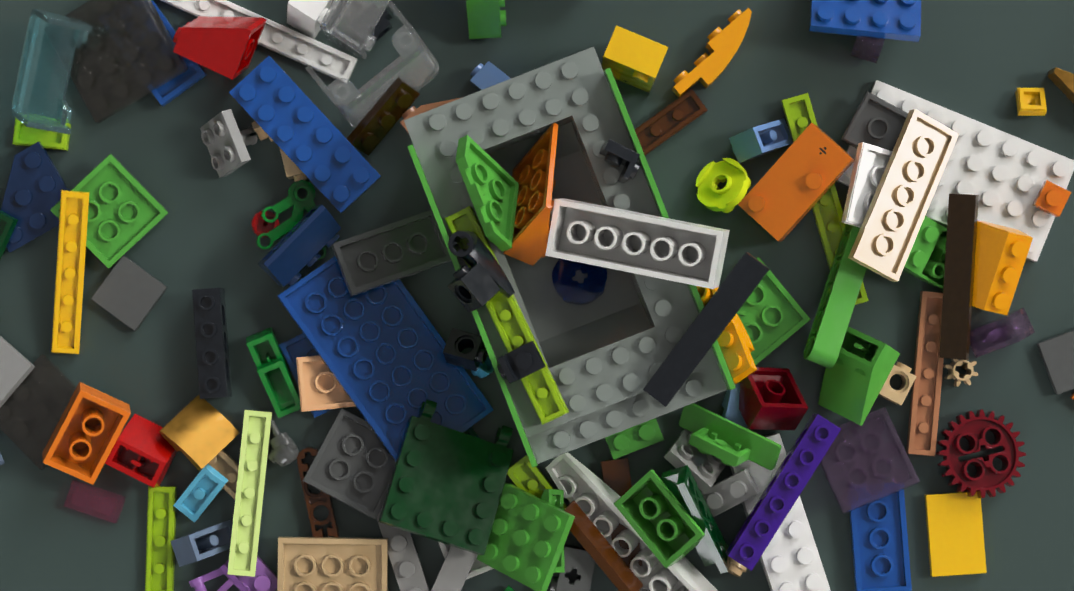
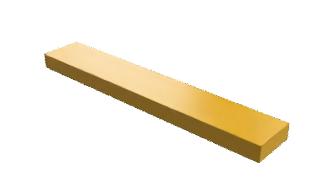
M61 190L52 353L79 354L90 192Z

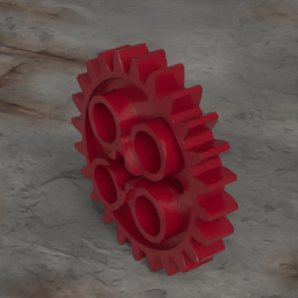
M983 409L977 410L976 417L972 410L966 412V418L963 415H957V423L953 421L947 423L951 431H941L946 440L937 441V444L943 447L942 451L936 452V455L943 457V461L937 465L946 467V470L941 474L942 477L950 475L952 478L948 485L951 486L958 483L957 492L959 493L967 488L968 497H973L976 491L978 498H985L986 492L989 497H995L996 490L999 493H1005L1004 484L1009 487L1014 486L1015 484L1011 477H1021L1016 468L1025 467L1024 463L1018 461L1019 457L1026 456V453L1018 450V447L1025 443L1022 441L1016 442L1015 439L1020 432L1010 431L1013 426L1012 422L1003 424L1005 416L1001 415L994 419V411L988 412L986 417ZM988 430L995 436V441L992 445L985 439V434ZM961 437H965L969 442L967 451L962 450L959 445ZM999 446L1003 447L1001 452L962 462L958 460L960 456ZM995 457H998L1002 462L1000 471L993 467L992 462ZM969 463L976 467L977 473L974 478L970 477L967 473Z

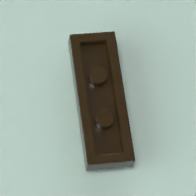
M398 77L347 137V140L354 147L369 156L420 93Z

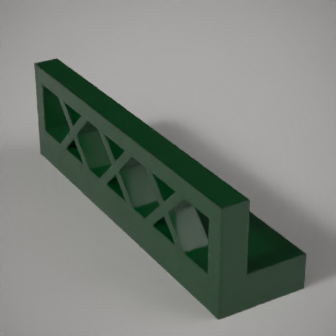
M688 465L663 472L661 476L663 483L705 533L704 537L695 547L704 566L716 564L721 574L728 572L730 557L725 553L728 546Z

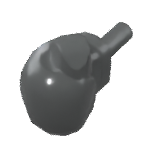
M272 420L271 430L275 438L270 440L272 449L268 453V459L281 467L287 466L297 459L299 450L291 437L286 432L280 433L275 421Z

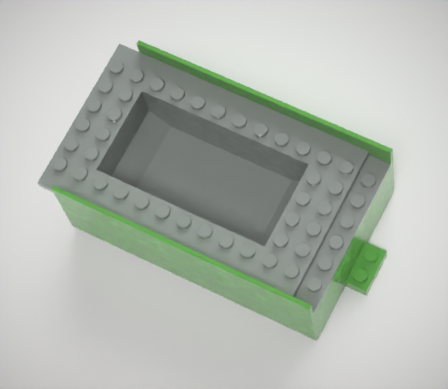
M594 47L404 120L413 143L407 146L456 271L466 263L462 257L455 256L449 249L448 242L452 233L444 218L468 206H472L476 214L456 163L458 140L466 135L512 176V170L546 130L553 123L558 124L554 170L556 185L552 192V199L566 198L669 218L611 68L603 71ZM610 139L640 154L637 160L640 167L633 179L629 178L624 183L619 182L618 179L624 166L620 165V167L611 165L604 160L605 156L599 154L607 140ZM489 241L500 267L515 292L516 301L569 410V413L543 425L541 424L521 379L510 384L508 379L504 380L498 371L497 365L500 364L498 357L508 352L486 305L472 311L532 468L538 466L541 462L603 438L607 442L613 460L664 440L656 417L720 392L736 388L719 343L716 340L668 406L665 407L643 390L703 310L704 305L696 286L550 256L541 257L534 266H531L503 254L494 243Z

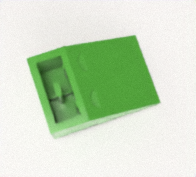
M925 216L903 269L904 272L942 291L944 287L947 228Z
M848 326L836 363L831 369H825L818 405L862 426L900 353L886 343Z

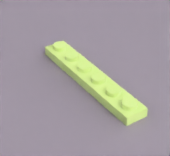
M244 410L228 575L255 577L272 412Z

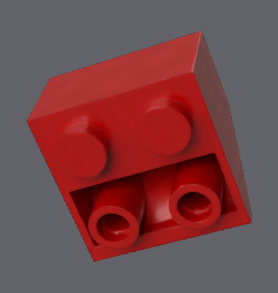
M135 413L119 435L105 464L156 488L161 485L177 451L159 433L163 428L162 426Z

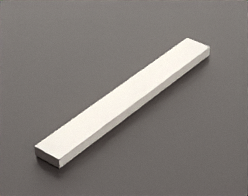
M160 0L195 17H262L267 19L258 45L345 84L348 83L358 61L353 56L227 0Z

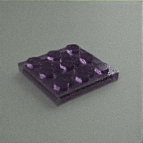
M885 407L869 413L862 426L852 421L838 426L841 428V431L820 462L843 514L920 482Z

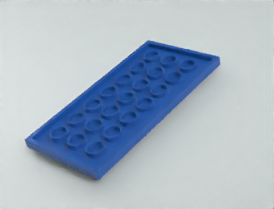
M334 256L277 296L395 462L398 458L409 417H418L421 404L426 399L437 402L430 422L462 433L494 410L463 367L446 363L443 354L446 345L445 341L401 280L351 296L336 256Z

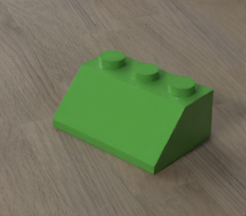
M653 469L614 503L665 569L679 562L699 544L705 535Z

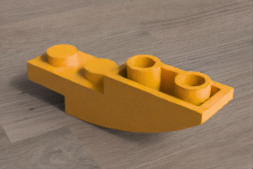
M749 7L744 12L739 9L727 19L730 24L723 30L718 27L708 35L709 42L705 47L711 55L708 56L705 52L694 62L696 67L690 73L684 70L673 80L676 85L673 86L672 91L678 98L698 81L707 88L724 71L744 39L752 14Z
M696 286L705 307L718 288L709 289ZM736 314L717 339L735 384L757 370L751 352L755 349L738 314Z

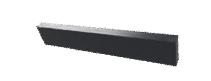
M745 252L643 390L665 407L668 406L770 269L751 254Z

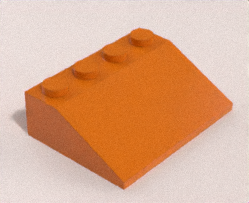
M553 123L512 170V177L519 183L512 248L504 251L503 254L531 266H534L546 254L551 225L550 213L554 206L552 192L556 185V180L554 179L558 124Z

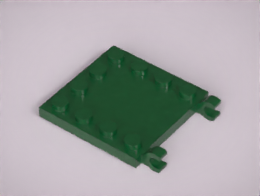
M426 399L421 404L418 417H409L378 522L482 556L486 551L514 451L506 448L511 439L513 429L504 425L502 428H498L495 441L491 443L430 422L437 402Z

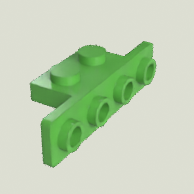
M695 403L683 408L679 426L692 432L688 444L696 447L699 452L715 456L728 466L736 467L750 460L766 469H775L781 451L780 444Z

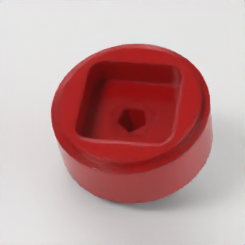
M259 211L252 218V230L256 235L267 233L279 225V219L275 222L267 223L261 217L262 211ZM266 211L265 217L272 220L275 214L271 211Z

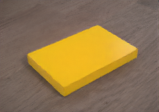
M977 491L973 497H968L967 492L924 494L930 576L987 573L982 505Z

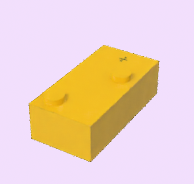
M616 25L604 53L601 66L603 71L611 68L616 80L650 93L668 47Z

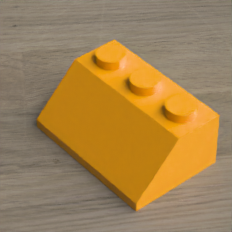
M977 220L973 307L1008 315L1033 237L1018 229Z

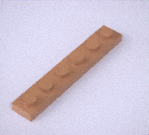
M921 291L913 371V375L917 377L912 385L907 454L935 456L944 363V358H939L943 293Z

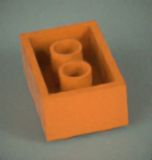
M79 382L42 452V463L94 485L131 414L130 405Z

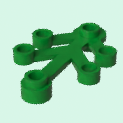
M305 180L293 182L288 189V196L262 210V219L267 223H272L278 219L280 213L293 206L292 215L289 219L269 232L261 233L257 236L256 244L260 249H269L275 240L289 232L302 219L304 208L309 212L316 206L313 202L315 189L311 183ZM300 188L306 190L307 195L304 199L299 198L297 195V191ZM268 209L273 210L275 213V217L272 220L265 217V212ZM262 236L269 238V244L265 247L260 244ZM325 247L322 248V255L318 260H322L326 256Z

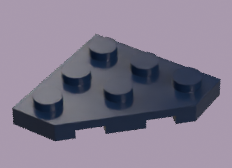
M41 142L33 144L14 156L1 211L18 219L6 246L10 253L59 225V219L50 209L61 200V190L69 191Z

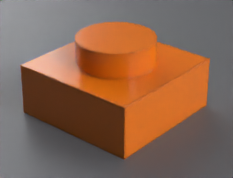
M1046 180L1033 206L1055 217H1060L1071 192Z

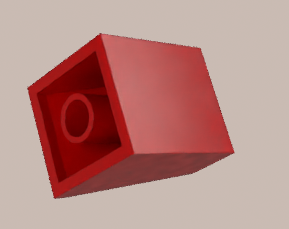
M199 16L191 22L188 21L182 28L179 27L173 38V42L176 43L173 52L233 80L249 67L267 19L262 17Z

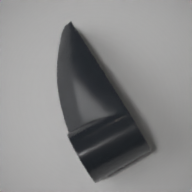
M457 231L451 235L448 242L451 253L462 257L470 266L480 263L500 288L499 292L509 298L515 293L494 256L474 232ZM467 238L469 240L467 244L469 248L461 249L460 239Z

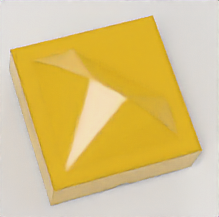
M1044 88L1016 89L1018 116H1045L1047 107Z

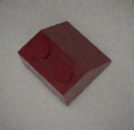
M756 367V371L740 381L739 410L748 429L795 431L807 412L808 406L788 368Z

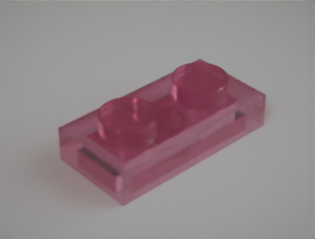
M73 480L64 506L112 523H118L126 497Z

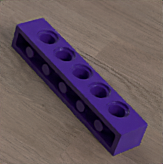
M812 414L725 553L749 570H753L841 431V428L819 414Z

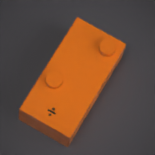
M811 122L742 199L738 206L777 241H783L852 165L855 159L817 125Z

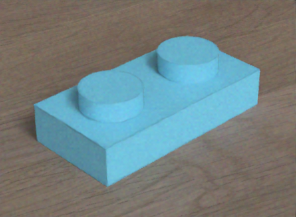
M207 464L173 506L195 523L229 480Z

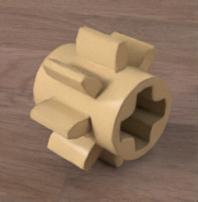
M951 359L950 365H943L945 369H948V375L944 378L954 379L955 387H959L961 381L970 386V378L978 376V373L974 372L973 366L977 364L976 361L969 362L967 360ZM962 365L966 373L959 376V372L955 371V368Z

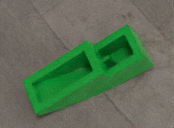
M272 327L246 337V345L256 364L259 377L278 418L300 410L298 390Z

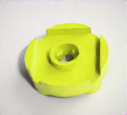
M722 158L724 161L717 163L712 161L700 171L696 179V187L698 188V194L696 195L706 208L716 212L729 213L745 197L747 190L751 186V180L746 170L736 160ZM727 180L726 186L720 189L718 184L720 182L724 183Z

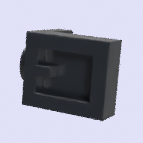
M610 139L603 144L599 154L605 156L604 160L609 164L620 167V165L624 166L618 179L619 182L624 183L629 178L633 179L640 167L637 160L640 154Z
M534 341L498 357L500 364L497 365L504 380L508 379L510 384L546 367Z

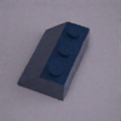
M322 204L316 205L268 252L258 265L278 285L284 287L288 284L291 287L302 276L299 271L305 265L308 267L312 266L320 258L321 255L318 252L325 245L329 248L340 237L337 232L341 227Z

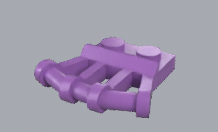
M258 555L255 577L228 575L229 560H227L219 569L188 581L191 588L194 587L195 591H207L204 582L224 574L228 580L217 591H227L233 584L240 591H275L277 589V575Z

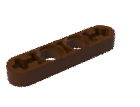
M313 447L305 448L298 454L297 464L313 537H323V528L317 530L316 525H325L329 522L332 523V527H327L328 535L340 537L331 496L322 491L319 494L311 493L308 484L303 482L305 472H308L310 468L308 463H303V458L307 457L306 452L316 456L319 451ZM324 505L328 508L329 516L327 519L318 520L314 516L316 506Z

